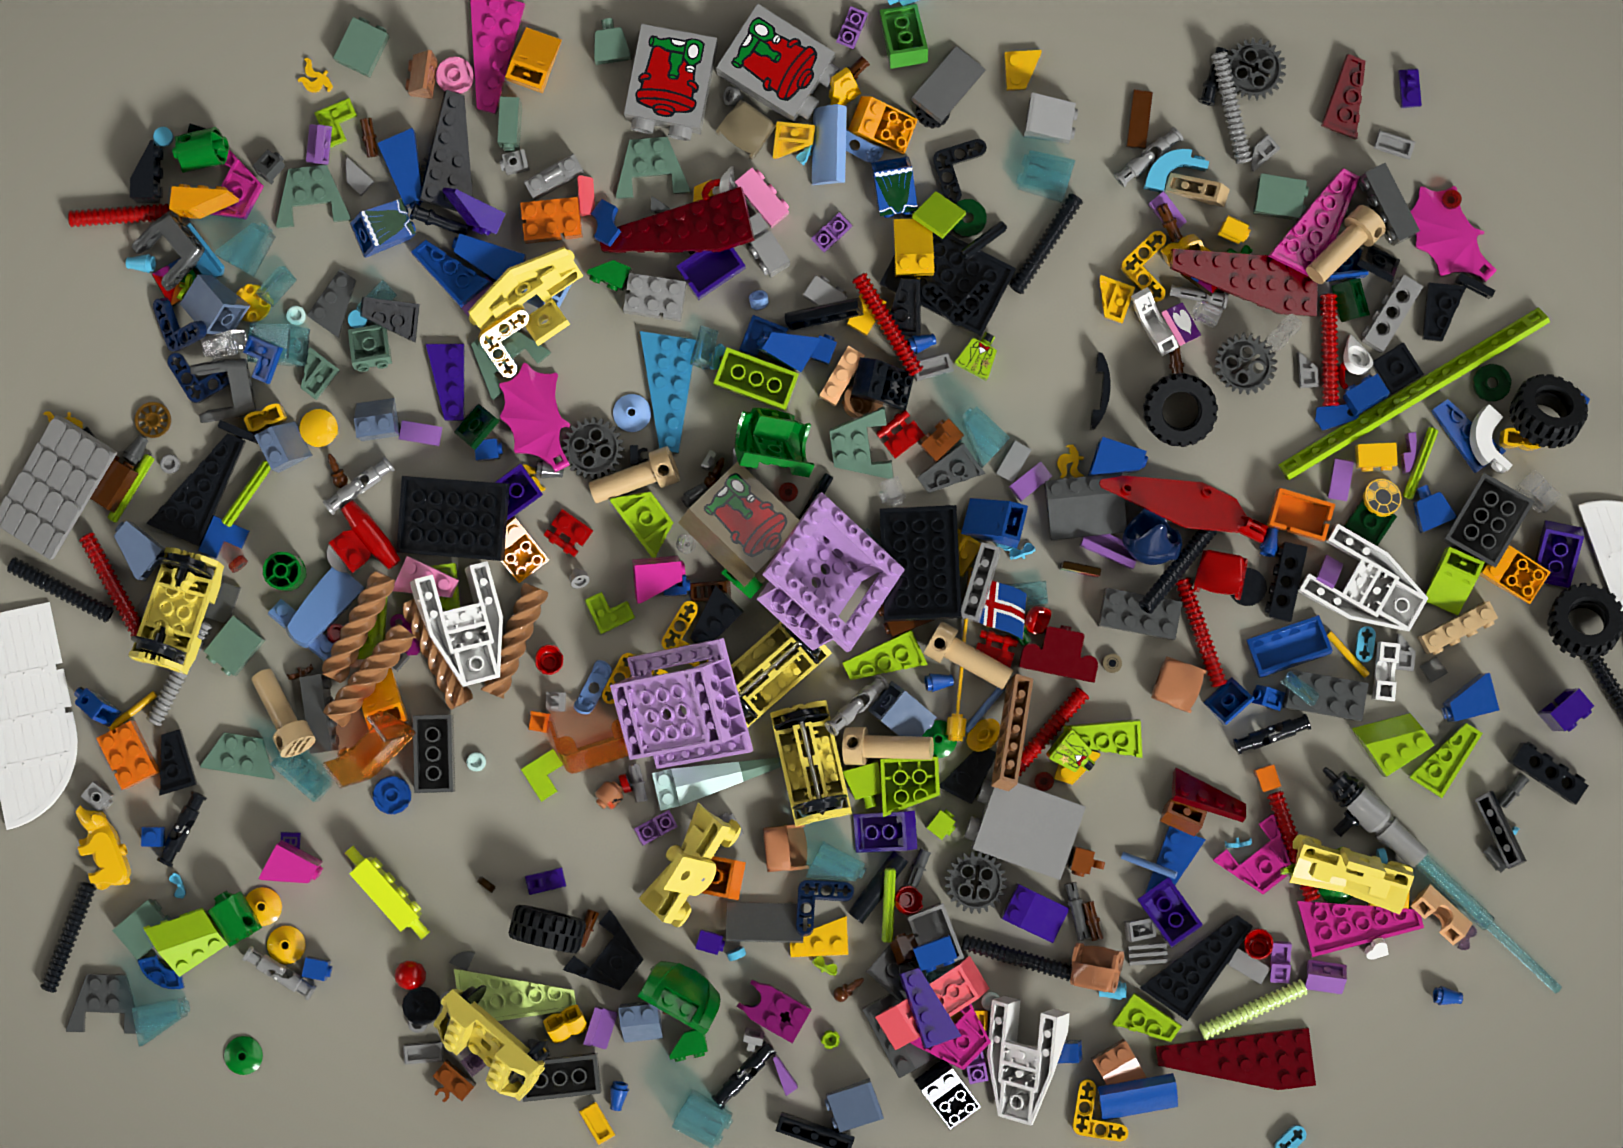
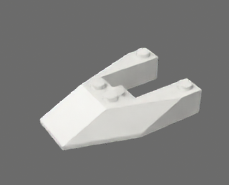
M1335 524L1325 542L1358 560L1357 567L1342 592L1321 583L1311 574L1304 576L1299 585L1298 592L1350 620L1409 632L1426 604L1428 597L1388 552L1340 524Z
M488 561L469 565L465 568L474 602L472 605L443 612L433 575L417 578L410 582L415 603L428 635L462 687L500 677L503 615Z
M1002 996L992 1000L989 1040L991 1043L988 1045L987 1050L997 1113L999 1117L1031 1126L1035 1121L1054 1075L1068 1033L1070 1013L1056 1009L1041 1013L1038 1048L1017 1043L1021 1000Z

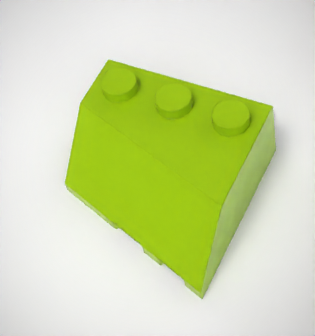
M1411 713L1351 728L1383 777L1389 776L1435 746L1424 728Z
M933 757L932 760L880 759L883 817L890 815L891 812H898L940 795L938 757Z
M203 907L181 914L179 918L170 921L166 919L160 921L161 924L143 927L157 952L179 977L228 945L215 922Z

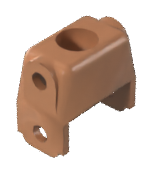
M1166 656L1154 685L1151 698L1181 711L1191 713V707L1199 695L1203 677L1207 671Z
M795 824L763 828L767 872L809 869V865H806L807 841L803 827H806L805 825L796 827Z
M1076 943L1072 956L1071 985L1115 993L1123 967L1124 952L1106 947L1084 946V943Z

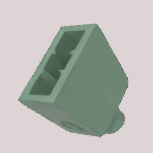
M612 18L601 20L603 30L595 31V64L601 65L632 60L622 27L614 28Z

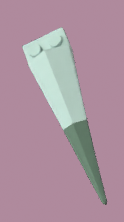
M780 757L673 768L651 774L659 808L662 811L682 806L780 768L782 765Z

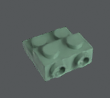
M379 325L348 329L351 361L354 370L366 372L369 370V367L377 366V368L383 369L388 367V364H392L387 329Z

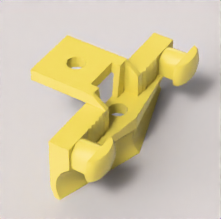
M561 247L508 268L469 309L470 323L474 326L478 325L482 331L513 309L520 307L524 309L523 303L537 294L545 304L529 314V321L525 325L538 346L569 326L570 323L552 297L583 276L573 261L575 258L573 252L565 249V247ZM520 314L516 315L517 319H523ZM506 323L501 324L499 331H503L509 325Z
M1298 834L1295 837L1293 849H1297L1298 853L1289 883L1343 892L1400 915L1414 879L1412 867L1395 861H1389L1387 864L1381 862L1380 857L1360 854L1346 847L1336 850L1321 846L1320 840L1307 835Z

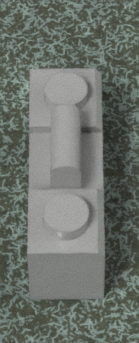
M573 153L525 180L524 183L532 198L536 201L582 175L584 171Z

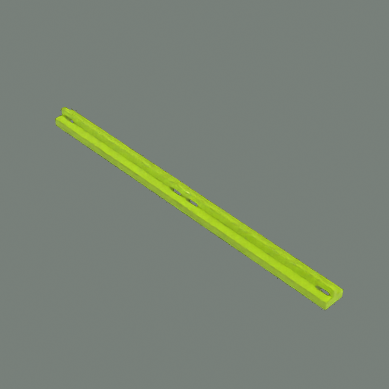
M1539 307L1359 415L1356 420L1346 423L1278 464L1280 470L1287 480L1294 478L1550 323L1549 317Z

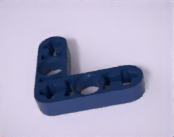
M160 298L154 301V313L167 348L170 351L183 350L206 336L207 328L203 321L191 322L180 328L170 300L168 298Z
M173 353L167 359L168 366L187 397L194 403H201L230 385L228 377L223 379L225 381L224 384L217 377L219 374L223 377L227 372L213 373L199 381L195 374H191L190 365L183 355ZM174 358H181L179 364L182 368L186 366L187 369H183L180 371L177 365H172V363H174ZM184 373L191 374L192 380L189 383H183L182 375ZM211 379L218 381V387L214 390L208 387V382ZM195 382L197 383V385H194L195 390L201 391L199 399L192 397L194 392L191 388L187 390V387L192 386Z
M802 881L798 887L796 921L798 934L805 937L813 932L815 900L849 901L854 895V887L848 882ZM807 885L809 889L815 890V886H818V895H815L813 890H810L809 894H805V891L801 889H805ZM829 886L832 892L829 895H823L821 888ZM835 887H837V891H843L844 888H847L851 892L847 893V896H843V892H837V896H834ZM803 904H809L811 911L803 913L800 907ZM799 916L807 918V926L810 927L807 928V931H803V928L799 927L803 926V918H799Z

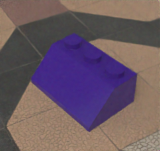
M519 464L494 482L510 484L507 521L543 496V493L522 464Z

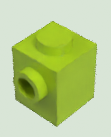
M946 809L944 812L939 810L926 828L942 840L946 834L950 836L955 830L956 826L954 824L956 821L953 820L955 816Z

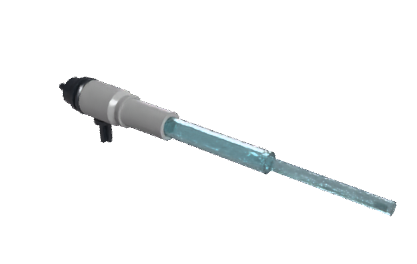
M1327 767L1322 770L1332 781L1327 789L1333 794L1334 801L1340 802V807L1346 806L1347 808L1344 812L1345 817L1333 828L1338 836L1342 837L1353 825L1358 826L1359 824L1367 832H1374L1376 834L1375 837L1386 848H1391L1410 867H1416L1476 925L1483 931L1487 929L1555 994L1561 990L1562 986L1494 923L1495 918L1427 854L1428 849L1397 821L1398 818L1396 816L1393 817L1391 815V809L1362 781L1359 782L1357 777L1350 776L1346 771L1336 775Z

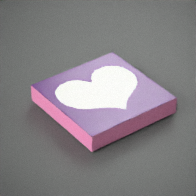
M1183 302L1162 312V316L1180 346L1201 336Z

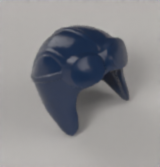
M1145 508L1129 523L1122 537L1123 545L1129 554L1144 564L1159 565L1169 560H1176L1181 552L1182 539L1180 532L1176 528H1171L1165 518Z

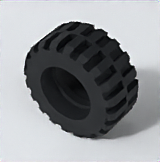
M1172 373L1158 379L1159 381L1150 387V391L1145 396V403H1143V416L1148 429L1156 438L1170 446L1187 447V445H1194L1201 439H1205L1206 435L1214 428L1213 425L1218 417L1216 416L1218 405L1211 388L1203 380L1186 373ZM1186 392L1197 401L1198 415L1195 421L1187 427H1173L1163 417L1162 408L1164 401L1173 393Z
M1540 374L1524 381L1509 408L1510 419L1514 423L1513 426L1516 431H1519L1520 435L1523 438L1526 437L1530 443L1539 444L1538 446L1543 448L1545 446H1548V448H1556L1558 446L1560 448L1573 442L1588 417V405L1585 404L1586 399L1584 395L1581 396V391L1578 387L1575 388L1572 382H1567L1560 376L1558 378L1554 377L1552 374H1547L1546 376ZM1537 405H1544L1553 409L1560 418L1547 415Z
M1580 583L1578 587L1574 584L1569 586L1568 590L1564 589L1559 597H1556L1547 620V626H1549L1548 633L1549 636H1554L1552 642L1555 646L1559 644L1561 646L1560 651L1571 653L1570 657L1573 658L1580 656V660H1587L1589 656L1593 660L1597 659L1599 655L1604 656L1608 654L1609 650L1615 647L1623 631V611H1621L1623 606L1620 601H1615L1616 596L1614 593L1609 594L1607 593V588L1602 587L1600 589L1594 583H1591V586H1587V583ZM1577 608L1590 609L1600 616L1604 628L1600 633L1594 635L1580 633L1571 625L1568 615Z
M517 905L513 911L508 933L510 938L527 944L557 951L577 953L581 948L586 923L583 919L533 906Z

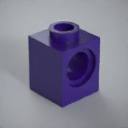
M701 929L695 949L718 955L719 951L723 952L726 941L722 940L723 935Z

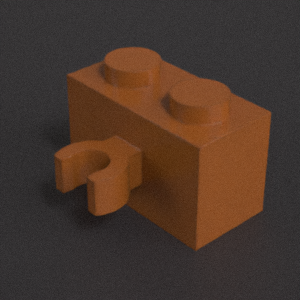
M949 418L946 421L942 419L935 426L937 430L932 435L928 432L921 439L923 443L920 447L935 462L942 458L964 437V434Z
M1171 797L1164 806L1160 822L1195 836L1203 826L1207 811L1173 801Z
M1073 846L1068 869L1072 870V874L1084 877L1085 874L1090 875L1091 867L1103 870L1105 862L1093 859L1094 851Z
M448 1059L433 1075L444 1086L438 1088L434 1094L437 1096L439 1092H444L445 1098L442 1100L443 1102L449 1099L450 1092L463 1101L476 1086L475 1082Z

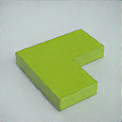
M350 98L314 112L319 125L332 126L330 148L347 141L340 123L357 117Z
M602 592L585 599L600 634H604L635 619L628 601L610 609Z
M554 749L521 769L541 802L558 792L548 775L564 764Z

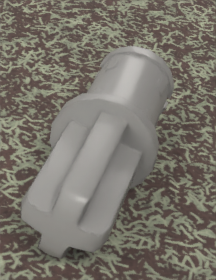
M630 765L629 771L632 781L630 785L633 786L636 803L647 801L648 798L644 787L646 782L643 781L640 765Z

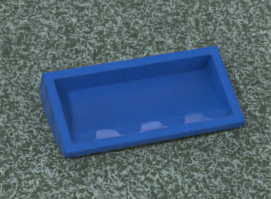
M1319 615L1246 640L1259 678L1330 655L1333 651Z
M1173 1073L1097 1087L1102 1121L1178 1107L1177 1085Z

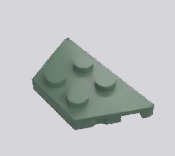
M224 732L200 766V768L275 779L263 738Z

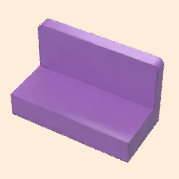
M309 125L306 162L329 164L332 126Z
M1308 960L1307 978L1305 981L1307 990L1336 994L1343 993L1347 981V965Z
M595 1006L583 1045L607 1049L617 1012Z

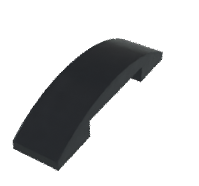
M1101 352L1097 354L1095 373L1103 374L1100 410H1092L1090 430H1095L1101 422L1110 398V372L1107 361Z

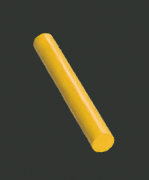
M1330 631L1327 634L1328 639L1353 667L1366 678L1370 674L1369 671L1336 635Z
M154 691L149 693L118 717L108 727L109 730H115V728L122 725L157 698L158 695Z

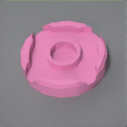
M457 56L448 57L439 64L436 71V81L443 91L449 90L463 94L473 84L474 71L466 60Z

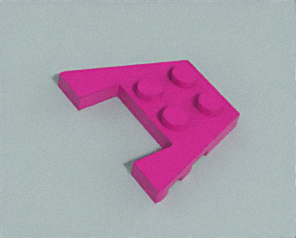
M229 150L224 165L230 167V170L221 187H226L228 191L233 192V195L239 198V202L210 215L246 220L264 185Z
M1270 814L1258 824L1270 841L1246 860L1238 864L1227 849L1213 859L1216 864L1261 894H1265L1288 875L1280 874V869L1291 865L1273 814Z
M969 1004L960 1010L963 1016L955 1023L962 1036L924 1049L921 1037L910 1042V1044L964 1070L991 1042L972 1004Z

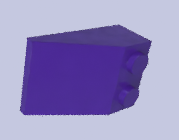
M443 187V193L467 225L473 227L472 231L487 236L489 234H497L506 213L457 189Z
M1544 521L1535 560L1536 563L1551 572L1544 583L1566 588L1571 586L1584 540L1582 527Z
M915 810L891 812L890 815L883 817V812L853 814L856 853L918 849Z
M1169 877L1137 899L1170 948L1203 926Z
M1017 883L1001 918L1053 943L1070 908Z

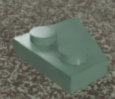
M310 347L308 349L301 389L317 400L340 370Z

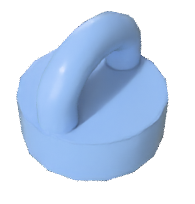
M763 290L752 292L749 295L751 308L754 310L765 308L769 303L768 294Z

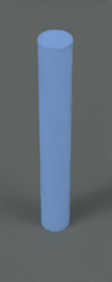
M997 687L966 724V732L968 734L1005 691L1004 688L1001 690Z
M1123 852L1121 859L1173 879L1176 878L1178 873L1126 852Z

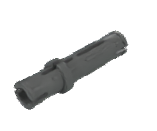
M1077 882L1066 883L1064 885L1069 900L1067 904L1071 908L1077 940L1089 939L1081 905L1083 901L1079 897Z

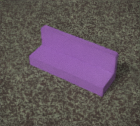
M1113 535L1083 537L1079 545L1131 570L1134 569L1136 559L1129 554L1122 540Z

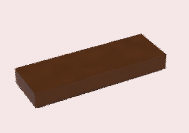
M1135 89L1133 91L1126 147L1146 149L1153 92Z

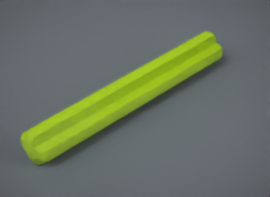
M1429 427L1427 429L1403 493V497L1412 500L1438 434L1436 428Z
M144 454L135 469V472L138 473L137 478L115 513L110 511L107 517L112 522L117 523L154 462L152 456Z
M264 460L226 513L222 519L224 525L232 526L271 470L267 461Z
M886 868L884 871L882 941L884 943H891L893 941L896 870L894 868Z

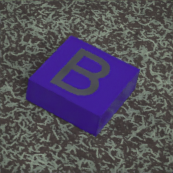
M281 832L280 841L283 840L300 849L301 832Z

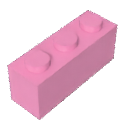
M751 168L735 181V186L737 188L742 187L745 198L760 213L766 223L773 228L789 214V206L784 199L779 200L775 195L777 191L771 184L767 186L763 181L765 179L763 174L758 169L755 171Z

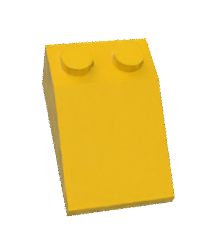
M894 219L895 277L934 276L933 232L914 219Z

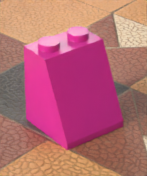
M678 555L632 559L637 603H643L682 581V575H685V564Z
M282 840L276 844L258 879L310 883L320 876L323 867H321L323 861Z

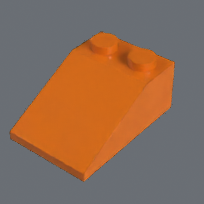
M713 856L711 860L716 864V874L712 883L702 893L739 900L746 862Z

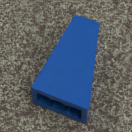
M411 128L377 144L405 207L407 206V208L412 209L415 203L421 206L423 201L418 200L422 178L416 133Z
M460 233L458 238H454L452 244L456 255L494 281H497L508 268L526 260V255Z

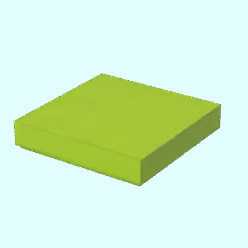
M935 191L913 213L912 218L943 239L965 216L966 211Z

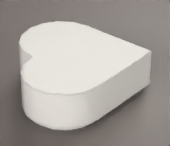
M1383 938L1374 939L1371 945L1367 946L1364 951L1366 957L1371 960L1389 955L1387 944Z

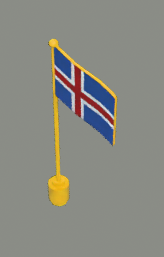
M969 567L968 570H967V571H968L967 588H968V585H969V582H970V578H971V575H972V572H973V568H972V567ZM992 581L980 623L991 628L1009 632L1023 640L1027 594L1013 586ZM964 619L962 641L965 643L968 624L967 619ZM961 666L959 670L956 714L952 713L951 717H947L946 735L949 741L963 742L967 719L963 718V714H959L963 668Z

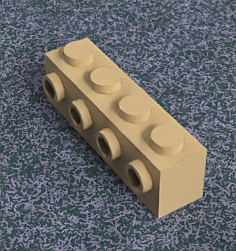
M1487 601L1417 638L1426 654L1433 653V655L1444 651V646L1448 644L1453 646L1461 642V637L1466 635L1468 638L1477 634V629L1483 626L1486 629L1494 625V620L1498 619V616L1490 601Z

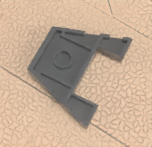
M86 974L66 1032H85L86 1012L124 1013V1034H142L143 1029L139 1022V1015L134 1005V998L127 975Z

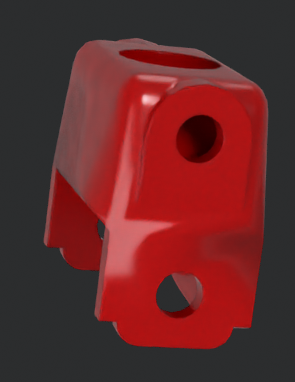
M1204 550L1195 578V592L1203 589L1217 594H1235V599L1240 600L1248 558L1214 550Z

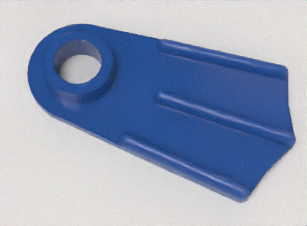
M1347 404L1317 407L1315 421L1323 431L1354 421L1359 415L1349 416L1347 411L1350 409Z

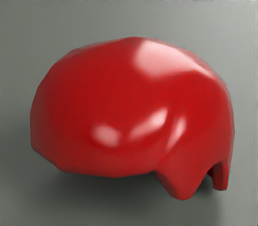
M1040 605L1032 607L1025 616L1027 631L1033 634H1042L1050 622L1051 610Z
M547 644L540 647L534 658L537 669L546 675L557 673L563 666V654L555 645Z
M910 885L903 886L895 893V906L899 912L905 915L916 914L924 906L922 905L923 895L915 887Z
M1257 928L1251 930L1246 935L1244 941L1246 953L1252 959L1261 960L1267 958L1273 950L1272 936L1264 929Z
M405 961L396 968L394 978L400 987L412 990L423 985L426 980V971L420 963Z

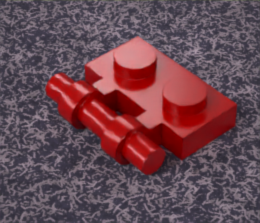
M906 410L901 414L897 413L892 421L886 426H881V429L875 433L879 439L885 435L889 438L883 444L895 459L925 436L914 420L909 424L905 422V419L910 416ZM900 424L903 429L894 435L891 430Z
M561 509L551 524L557 530L553 533L547 529L544 536L549 539L550 543H555L561 547L564 553H569L576 557L579 551L574 548V545L577 542L583 547L593 533V530ZM562 532L571 538L568 543L560 538Z
M981 630L979 637L985 638L986 642L985 644L977 643L976 649L1011 668L1015 653L1007 650L1009 646L1017 647L1018 640L1012 639L1009 635L995 634V631L989 630V632ZM992 641L1002 643V649L992 647Z

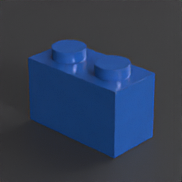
M1378 374L1373 377L1368 375L1361 380V384L1357 386L1353 384L1345 390L1343 400L1354 416L1383 401L1390 394Z
M949 935L913 948L920 970H925L926 973L936 970L937 965L943 964L948 966L955 963L954 959L958 958Z

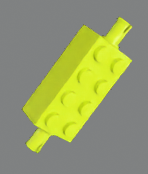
M354 845L350 847L344 854L355 865V869L349 873L351 877L400 932L407 927H411L421 940L427 936L430 931L419 920V916L422 915L420 912L422 908L416 901H410L407 897L409 895L402 886L398 887L394 883L396 881L394 876L390 872L386 873L381 868L383 864L376 857L364 858Z

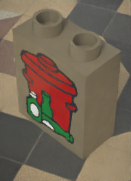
M737 461L686 511L678 523L745 587L754 577L762 584L767 580L762 575L800 520L744 466H740Z

